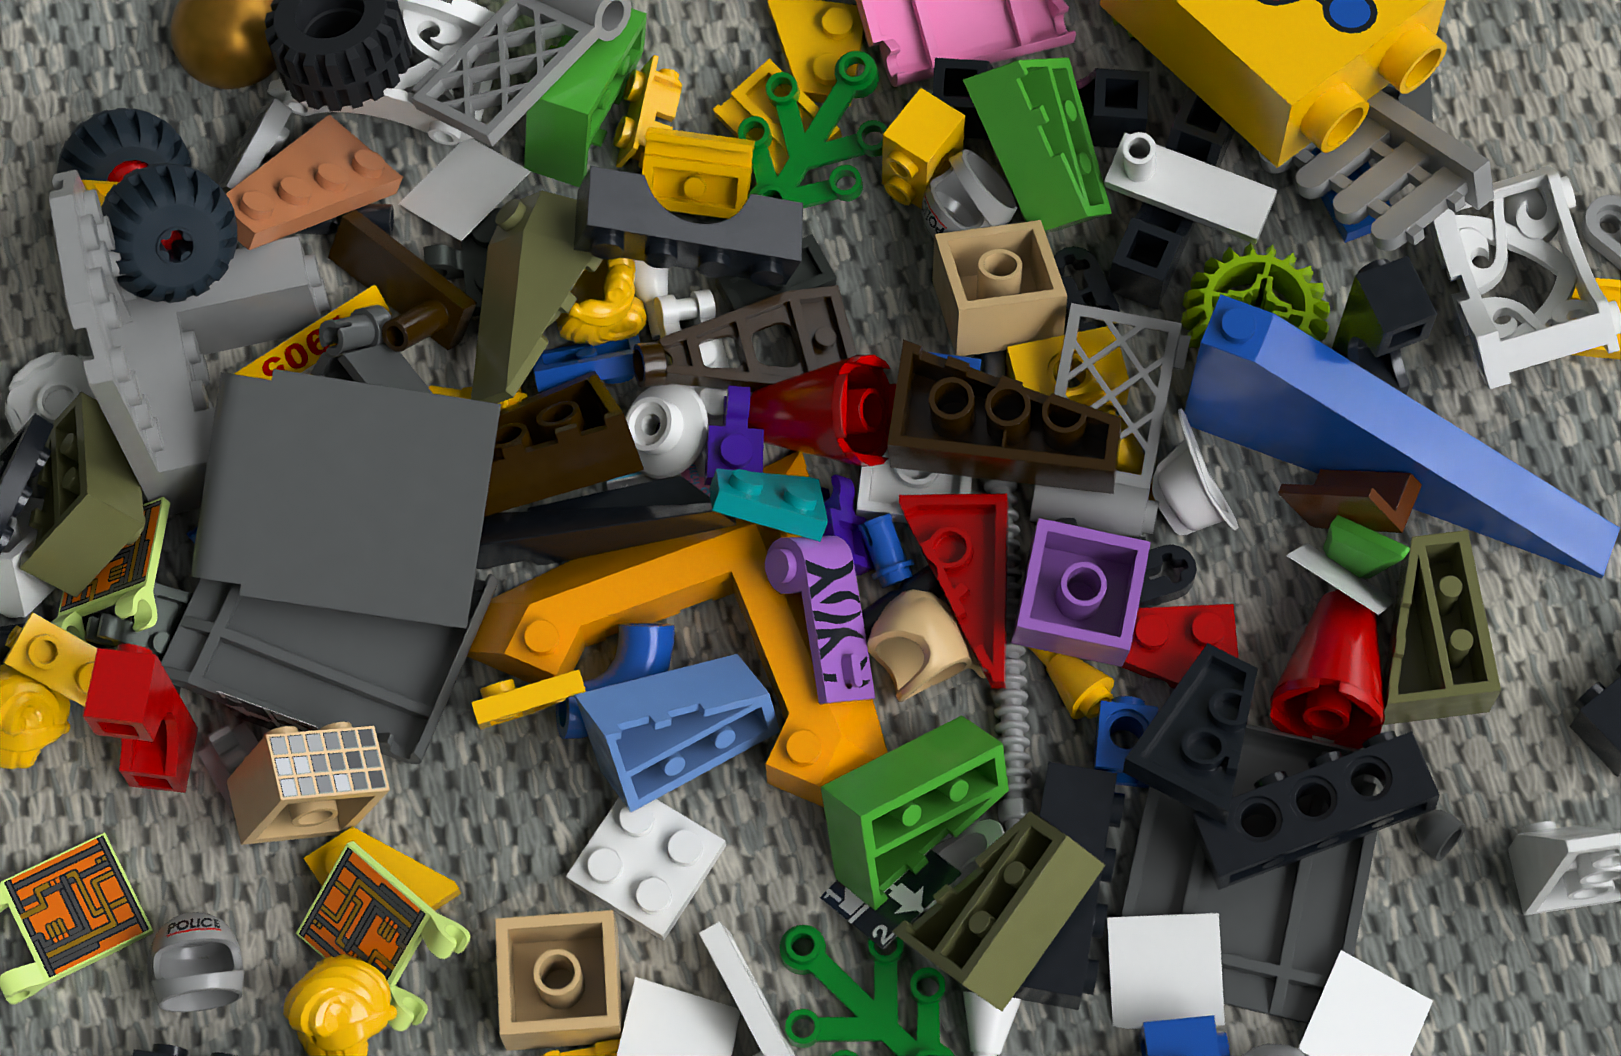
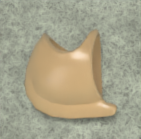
M915 589L902 592L888 603L872 627L867 643L868 652L891 676L898 702H903L931 687V685L934 686L968 668L973 669L979 677L986 678L950 606L931 592Z

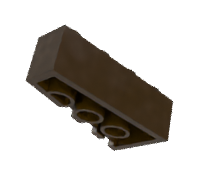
M903 339L887 443L891 468L1114 494L1121 441L1120 417L1053 393L1050 396L1023 387V382L1004 375L1001 378L970 368V363L951 356L945 359L923 351L922 346Z
M595 370L500 410L484 517L644 470L624 413Z

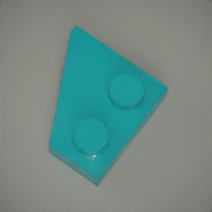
M716 469L709 488L712 511L821 542L828 519L819 479L750 472L742 469Z

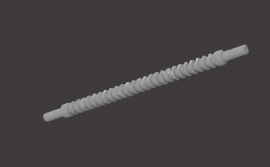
M1005 350L983 353L984 373L1001 378L1002 375L1006 376ZM990 479L984 484V490L989 494L1007 493L1009 501L1006 688L999 689L1000 691L993 695V700L1000 704V707L994 710V716L1001 719V722L995 725L994 730L1002 736L998 740L1003 743L1009 791L1002 796L1004 800L998 803V819L1001 823L1005 824V832H1007L1028 812L1034 813V805L1030 799H1027V796L1032 793L1033 788L1025 783L1032 776V772L1025 768V765L1031 761V756L1024 752V749L1030 746V740L1023 737V734L1029 731L1030 726L1022 721L1023 718L1028 716L1029 710L1022 706V703L1028 699V694L1021 690L1027 684V678L1020 675V672L1024 671L1027 665L1023 660L1019 659V657L1025 654L1026 648L1021 645L1011 644L1019 599L1016 597L1021 594L1022 589L1019 584H1016L1022 578V572L1015 568L1021 563V557L1014 553L1020 549L1021 543L1013 538L1020 532V528L1013 524V522L1018 520L1019 513L1012 509L1018 504V498L1011 494L1017 490L1018 484L1016 482Z

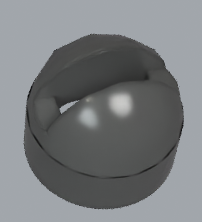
M1433 810L1420 816L1415 828L1416 841L1425 853L1434 860L1440 861L1459 842L1466 825L1448 812Z

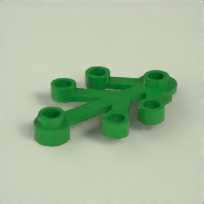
M851 51L844 54L837 61L834 70L837 82L806 132L804 131L797 104L800 91L796 79L786 72L775 73L768 79L766 93L771 104L777 108L789 159L777 177L768 149L772 142V133L768 123L758 116L748 117L743 120L738 128L740 139H746L747 133L754 128L764 130L763 137L755 141L752 167L757 185L750 191L748 198L750 194L767 197L776 196L784 200L801 202L804 209L837 199L848 202L860 196L863 190V181L859 171L851 165L836 167L831 172L829 180L803 186L799 185L808 170L863 155L870 157L882 155L883 139L877 145H868L864 142L865 137L869 133L878 132L883 135L887 130L885 124L877 120L864 122L856 134L826 142L853 98L869 96L878 85L879 73L877 66L869 54L862 51ZM861 64L865 67L861 75L851 77L846 74L847 69L851 65ZM787 84L792 87V90L785 97H777L774 95V90L777 86ZM850 176L856 180L854 186L848 190H841L837 187V182L843 177Z
M809 925L794 926L784 933L780 941V958L783 965L794 974H812L855 1016L818 1017L808 1009L793 1011L786 1019L785 1032L788 1041L798 1048H808L816 1042H882L895 1056H955L949 1048L940 1043L939 1002L945 993V979L938 970L931 967L921 968L911 977L910 995L918 1003L917 1040H915L898 1024L897 961H899L903 952V940L898 936L893 939L897 947L895 952L886 956L879 954L874 948L875 943L871 939L868 940V954L874 962V1000L826 954L825 939L816 928ZM801 938L810 940L814 945L813 951L806 956L795 954L791 947L796 940ZM924 978H930L936 981L939 989L934 995L924 996L918 992L916 988L917 983ZM798 1020H808L813 1024L814 1031L810 1036L800 1038L792 1032V1026ZM840 1050L832 1056L858 1055L850 1050Z

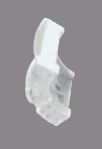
M397 0L411 47L425 61L409 68L406 73L399 74L401 81L394 89L386 88L383 91L385 96L376 101L369 99L363 102L364 106L352 109L351 106H344L341 111H329L328 106H323L319 110L310 108L306 101L299 103L292 98L290 91H286L281 78L270 81L267 92L283 101V104L292 109V113L310 116L325 112L370 115L399 122L426 132L431 139L438 143L456 145L473 137L416 109L412 101L414 94L410 92L413 91L412 88L432 68L439 70L495 13L468 0H453L452 4L441 0ZM512 23L507 28V32L513 31L515 24ZM423 30L438 34V36L430 37L432 46L439 49V51L429 46L419 37ZM499 51L480 55L476 59L474 67L498 62ZM493 79L473 84L474 95L489 92ZM452 89L446 90L442 94L454 100ZM484 109L475 111L476 120L481 122Z
M1547 165L1532 172L1492 183L1494 198L1491 200H1494V219L1473 215H1455L1452 210L1447 209L1429 224L1441 268L1447 269V276L1450 281L1457 280L1461 292L1451 294V298L1464 336L1470 337L1474 361L1489 389L1510 384L1509 373L1600 346H1603L1608 354L1620 351L1617 334L1621 333V312L1615 300L1608 302L1601 291L1583 252L1569 211L1570 208L1576 207V201L1568 176L1560 177L1553 167ZM1538 187L1546 204L1547 212L1545 216L1540 220L1530 218L1527 214V200H1525L1517 211V227L1505 223L1504 198ZM1465 202L1466 205L1462 209L1472 206ZM1556 233L1563 253L1548 243L1555 237ZM1488 245L1496 246V256L1490 267L1478 268L1472 263V260L1477 256H1484L1489 260ZM1507 250L1537 262L1557 276L1550 295L1534 314L1523 304L1508 298L1489 297L1482 299L1481 297L1482 294L1494 288L1503 278L1508 263ZM1575 287L1580 297V300H1570ZM1501 316H1511V320L1506 324L1500 325L1495 323V320ZM1515 319H1517L1522 324L1517 327V321Z

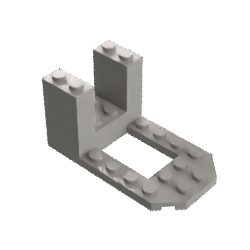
M77 170L53 174L52 183L54 191H50L49 201L62 279L73 329L86 327L91 356L83 357V365L89 386L148 501L151 502L165 497L171 503L168 515L200 509L215 414L213 402L208 401L205 386L210 385V376L204 355L291 337L321 318L320 311L328 310L330 306L323 277L321 278L316 255L315 253L305 255L299 236L275 240L252 250H248L246 247L237 248L234 258L228 264L229 269L220 281H215L209 286L210 289L197 297L194 295L190 296L186 301L167 303L164 301L155 302L126 291L117 282L118 276L126 274H119V267L116 261L121 260L120 253L110 251L115 250L114 236L108 216H103L96 189L86 191Z

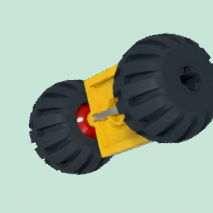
M117 108L114 110H104L92 115L90 119L85 122L82 121L71 132L70 137L65 141L61 150L57 174L77 170L86 191L96 189L103 216H108L114 236L115 250L110 251L120 253L121 260L116 261L119 267V274H126L117 277L118 284L135 296L155 302L174 303L186 301L188 297L193 295L197 297L210 289L209 286L213 282L220 281L229 269L228 264L234 258L237 245V222L234 208L228 196L214 180L205 173L191 168L189 152L174 128L163 119L149 112L131 108Z

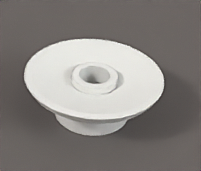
M668 384L648 388L634 400L625 417L644 470L639 472L650 478L664 479L684 472L698 458L707 438L708 417L706 408L700 396L687 385ZM660 422V428L656 433V427Z

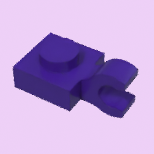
M728 385L727 396H724L723 426H708L704 485H711L716 469H742L763 473L764 429L748 428L750 387Z
M835 474L831 476L833 486L831 497L829 489L821 487L828 519L823 536H838L844 539L851 549L856 576L863 575L874 570L861 532L857 528L858 525L866 522V518L855 515V488L852 480Z

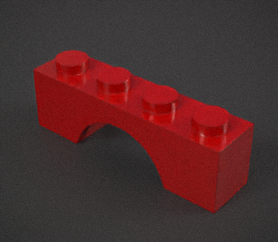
M120 644L116 650L97 648L83 713L84 719L95 735L121 738L119 771L130 787L186 793L198 727L159 658L150 649L135 644Z

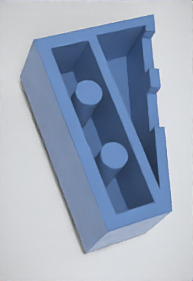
M738 654L575 694L600 771L630 812L639 809L780 732L770 693Z

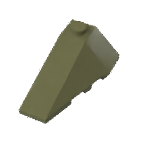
M541 190L520 200L514 198L508 201L498 212L495 219L498 225L489 242L471 394L472 400L500 403L516 395L548 345V339L543 335L544 331L557 320L561 313H569L577 298L570 292L585 269L588 272H595L603 259L593 256L591 252L574 250L577 199Z

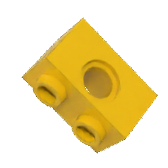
M922 88L916 92L883 133L882 184L885 185V190L900 204L908 206L913 203L921 209L924 192L930 182L950 168V157L963 150L965 127L964 114Z
M1108 326L1078 332L1076 340L1087 357L1091 358L1116 341V338ZM1065 335L1007 347L1005 360L1007 377L1023 382V387L1048 396L1052 393L1054 394L1055 379L1058 375ZM1120 346L1093 364L1111 391L1129 380ZM1074 350L1071 371L1084 363L1076 350ZM1088 368L1075 377L1081 384L1072 388L1067 387L1066 392L1068 399L1087 406L1092 405L1106 395ZM1130 387L1116 396L1121 406L1127 404ZM1111 401L1098 408V410L1103 412L1111 409L1114 413L1117 411Z

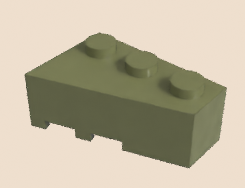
M82 391L52 423L54 427L45 444L51 450V454L39 472L37 480L39 485L46 488L42 510L35 508L31 511L28 526L38 530L35 546L31 551L27 550L22 554L19 568L76 598L125 545H132L140 537L146 522L143 511L142 488L97 400Z
M1468 530L1413 536L1408 545L1410 551L1401 561L1383 683L1384 725L1488 713L1501 692V686Z
M1031 811L974 859L978 867L957 886L952 888L946 884L936 892L933 897L937 903L913 924L904 920L892 931V933L963 986L1001 1012H1003L1105 867V864L1070 837Z

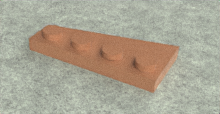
M328 115L228 191L226 195L230 199L235 212L237 240L248 250H252L397 193L403 177L389 166L382 156L369 149L331 115Z

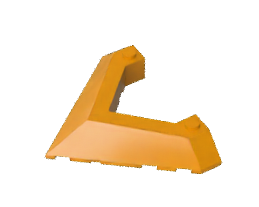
M798 451L763 467V473L809 477L803 453ZM736 518V526L573 559L492 598L467 655L469 658L532 684L574 671L585 647L605 641L606 637L618 633V624L654 623L681 613L680 610L710 599L714 601L734 594L785 720L766 762L767 784L824 807L821 786L888 753L873 699L819 704L802 593L781 594L768 581L765 572V559L772 543L783 537L802 536Z

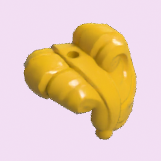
M621 257L610 260L603 259L595 272H588L586 269L583 271L570 291L577 298L569 313H561L556 320L560 337L574 343L597 346L608 341L632 338L644 328L647 315L643 301L634 296L636 270L633 259Z
M6 664L0 665V767L6 769L30 768L34 765L42 748L52 744L63 734L69 732L71 725L67 719L70 714V699Z
M342 954L324 958L317 962L312 970L307 971L303 978L291 988L285 998L283 1014L289 1020L292 1029L296 1030L298 1040L308 1056H367V1040L382 1031L389 1020L397 1017V1009L390 1004L391 991L386 977L376 967L355 957Z

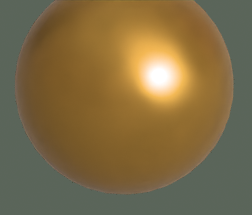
M179 0L173 11L170 34L176 57L185 71L197 81L219 89L244 88L268 77L277 68L265 35V30L267 29L265 25L266 14L272 12L271 4L274 0Z

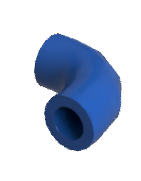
M662 623L618 624V644L615 658L605 672L595 679L583 681L586 692L669 671L674 647L675 625ZM575 696L565 698V701L556 704V722L559 736L562 739L589 737Z

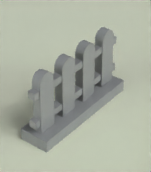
M1381 90L1367 100L1369 110L1359 128L1335 150L1328 153L1321 152L1315 156L1310 153L1316 148L1311 142L1278 168L1259 152L1261 166L1268 173H1282L1294 164L1300 168L1296 173V183L1301 196L1308 199H1316L1324 196L1331 189L1338 193L1333 199L1335 217L1340 223L1347 225L1356 224L1368 215L1376 219L1371 225L1372 239L1374 245L1384 251L1398 249L1407 241L1415 246L1425 238L1423 228L1447 209L1457 213L1466 205V202L1475 209L1480 210L1494 198L1490 160ZM1371 158L1378 161V163L1355 181L1347 178ZM1409 183L1416 186L1413 191L1394 206L1390 207L1385 203Z

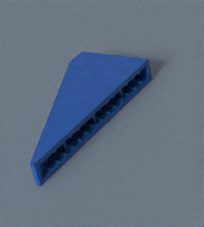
M1220 294L1200 343L1184 411L1191 427L1319 474L1320 469L1411 473L1422 484L1413 506L1414 510L1602 579L1620 527L1278 315Z

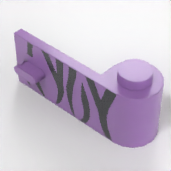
M823 536L821 542L805 537H783L777 539L768 549L765 559V572L772 587L781 594L802 593L819 704L875 699L856 572L850 547L844 539L838 536Z

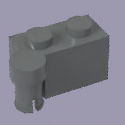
M376 304L356 309L349 317L337 320L331 319L321 324L319 329L321 346L337 345L328 347L326 352L321 354L310 373L311 375L432 393L400 352L391 350L384 342L382 337L383 325L393 318L383 306Z

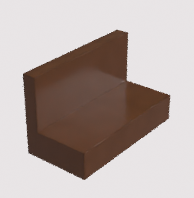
M1320 469L1314 485L1281 484L1278 494L1314 528L1329 529L1332 521L1339 515L1375 532L1403 533L1422 484L1411 473Z

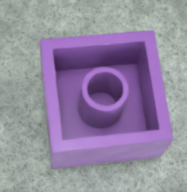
M1038 518L1031 540L1011 644L1122 667L1131 648L1151 542Z

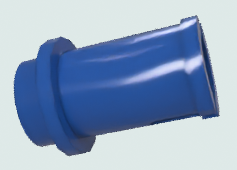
M890 513L857 526L876 571L871 574L872 579H879L882 589L912 577L913 574L910 567L915 564L913 559L907 560Z

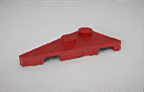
M1007 493L899 495L901 511L991 689L1006 688L1009 511Z
M1234 604L1138 608L1130 652L1122 668L1147 678L1161 679L1169 687L1175 689L1207 643L1239 658Z

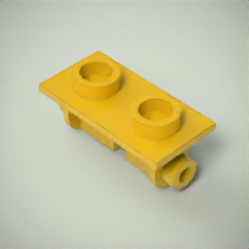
M653 55L640 71L634 69L627 81L624 99L630 101L627 116L621 118L613 140V145L620 148L616 167L622 168L630 158L639 160L638 166L641 169L643 168L646 146L645 135L648 127L673 130V127L657 122L655 118L659 117L670 122L675 119L683 85L679 81V73L675 70L664 68L660 69L659 72L656 71L659 56Z
M31 612L23 628L16 626L9 634L6 646L11 649L3 663L85 707L97 648Z

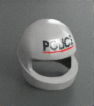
M967 149L950 157V168L942 175L933 179L924 192L921 211L925 226L933 238L935 234L1006 225L1010 222L1018 208L1017 200L1012 190L1001 175L981 156Z
M190 912L172 918L158 930L150 945L147 967L149 982L160 1009L170 1012L203 1011L229 1005L242 997L244 970L241 951L235 935L223 920L208 913ZM209 956V959H201L200 957Z

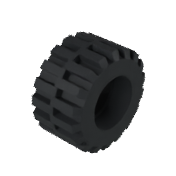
M274 0L271 4L272 12L266 14L265 25L267 29L265 30V35L282 84L286 91H290L293 99L299 103L306 101L310 108L319 110L323 106H328L329 111H341L344 106H351L352 109L364 106L363 102L369 99L376 101L385 96L383 91L386 88L394 89L401 81L399 74L406 73L409 68L408 57L412 56V47L397 0Z

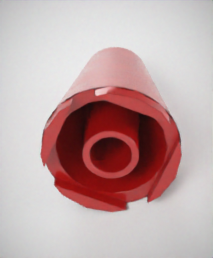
M874 354L855 355L755 390L750 397L748 428L764 429L765 444L861 467L881 465L889 459L882 456L888 448L887 443L897 383L889 384L883 369L891 368L885 360Z
M1339 589L1328 592L1320 598L1271 695L1270 718L1272 723L1281 732L1312 738L1313 735L1334 740V744L1356 749L1363 748L1362 744L1367 739L1381 733L1385 722L1376 613Z

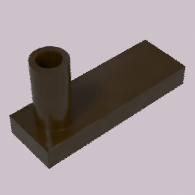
M354 210L342 216L328 258L366 288L376 285L384 301L401 314L383 325L382 337L386 345L393 351L402 352L420 341L431 337L447 351L457 346L464 337L477 302L359 211Z

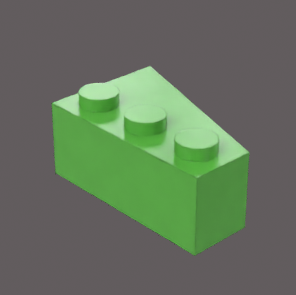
M631 8L629 21L619 36L610 41L597 39L527 111L524 168L531 172L580 187L587 174L589 148L591 144L602 147L607 131L599 127L613 104L620 105L629 76L636 69L644 51L647 13ZM568 35L561 36L559 44L557 46L550 45L547 50L563 47L573 37Z
M1069 57L1017 60L963 79L1026 222L1041 220L1045 233L1112 214Z
M961 715L821 786L836 879L876 911L889 899L884 891L908 869L917 874L928 863L927 858L924 856L928 850L936 846L948 834L957 838L1009 791L1003 743Z

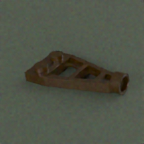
M835 285L786 291L659 338L656 342L635 344L633 348V369L640 388L679 384L727 389L729 385L750 387V392H754L768 385L857 355L839 286ZM774 325L787 326L790 329L798 364L794 367L769 366L759 362L756 358L751 339L753 334ZM724 337L734 339L740 362L739 367L710 368L704 365L699 348L700 344ZM665 355L670 357L671 365L666 366Z

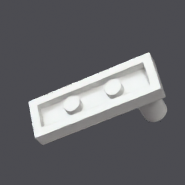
M1143 132L1124 133L1104 180L1106 188L1256 244L1277 194V189L1157 145L1150 135Z
M720 921L699 933L761 1049V1052L754 1056H796L730 931Z

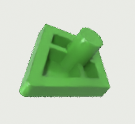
M1339 515L1330 524L1323 546L1327 557L1357 577L1370 579L1402 561L1410 551L1408 546Z

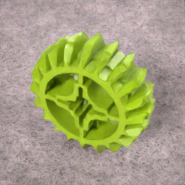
M1250 242L1245 246L1243 256L1241 257L1228 247L1223 252L1222 262L1210 257L1205 262L1204 273L1196 271V274L1191 278L1190 287L1192 290L1185 292L1182 305L1186 311L1183 312L1181 323L1183 329L1190 330L1187 335L1191 336L1189 348L1200 347L1201 340L1220 294L1255 306L1256 300L1259 299L1261 300L1260 309L1278 315L1316 340L1322 341L1326 339L1329 331V325L1325 319L1328 318L1330 313L1329 302L1321 300L1325 292L1323 283H1310L1313 275L1311 265L1298 270L1294 268L1296 262L1294 252L1286 256L1284 260L1275 258L1276 249L1273 244L1266 249L1265 255H1258ZM1253 284L1249 289L1243 291L1230 290V288L1238 285ZM1272 289L1281 293L1290 303L1279 300L1274 295Z

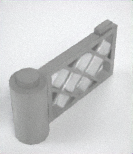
M508 0L439 70L432 68L412 88L414 93L412 101L416 109L493 147L597 39L610 41L622 33L630 18L631 0ZM521 14L534 19V26L507 32V28ZM564 35L573 37L563 47L551 50L545 49V40ZM536 42V53L509 59L508 48ZM499 51V62L473 68L472 64L480 55ZM537 69V74L529 82L511 86L510 75ZM500 78L501 89L474 95L473 84ZM464 86L463 98L446 102L437 100L446 90ZM502 105V110L487 125L475 119V111Z
M1071 303L1054 394L1068 399L1066 396L1068 381L1088 368L1106 393L1104 397L1089 407L1098 409L1107 402H1112L1128 426L1127 429L1121 432V440L1133 433L1145 450L1141 475L1117 470L1114 494L1035 485L1030 523L1037 524L1038 518L1051 521L1060 518H1075L1079 527L1121 536L1141 537L1142 532L1153 534L1159 501L1149 500L1171 377L1173 368L1185 369L1191 337L1180 334L1182 323ZM1080 318L1104 321L1116 338V341L1091 358H1088L1076 340ZM1113 323L1135 328L1121 336ZM1144 329L1168 333L1164 356L1144 369L1126 342ZM1121 346L1139 373L1111 391L1093 364ZM1074 350H1076L1084 363L1071 371ZM1162 365L1157 388L1148 374ZM1143 378L1156 396L1154 410L1133 424L1116 399V396ZM1151 421L1148 441L1146 443L1138 429Z

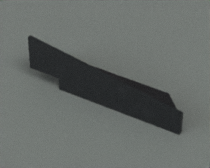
M678 475L529 507L527 511L501 512L486 516L483 520L476 568L487 569L525 560H531L536 565H549L736 526V518L712 511L710 497L684 477Z

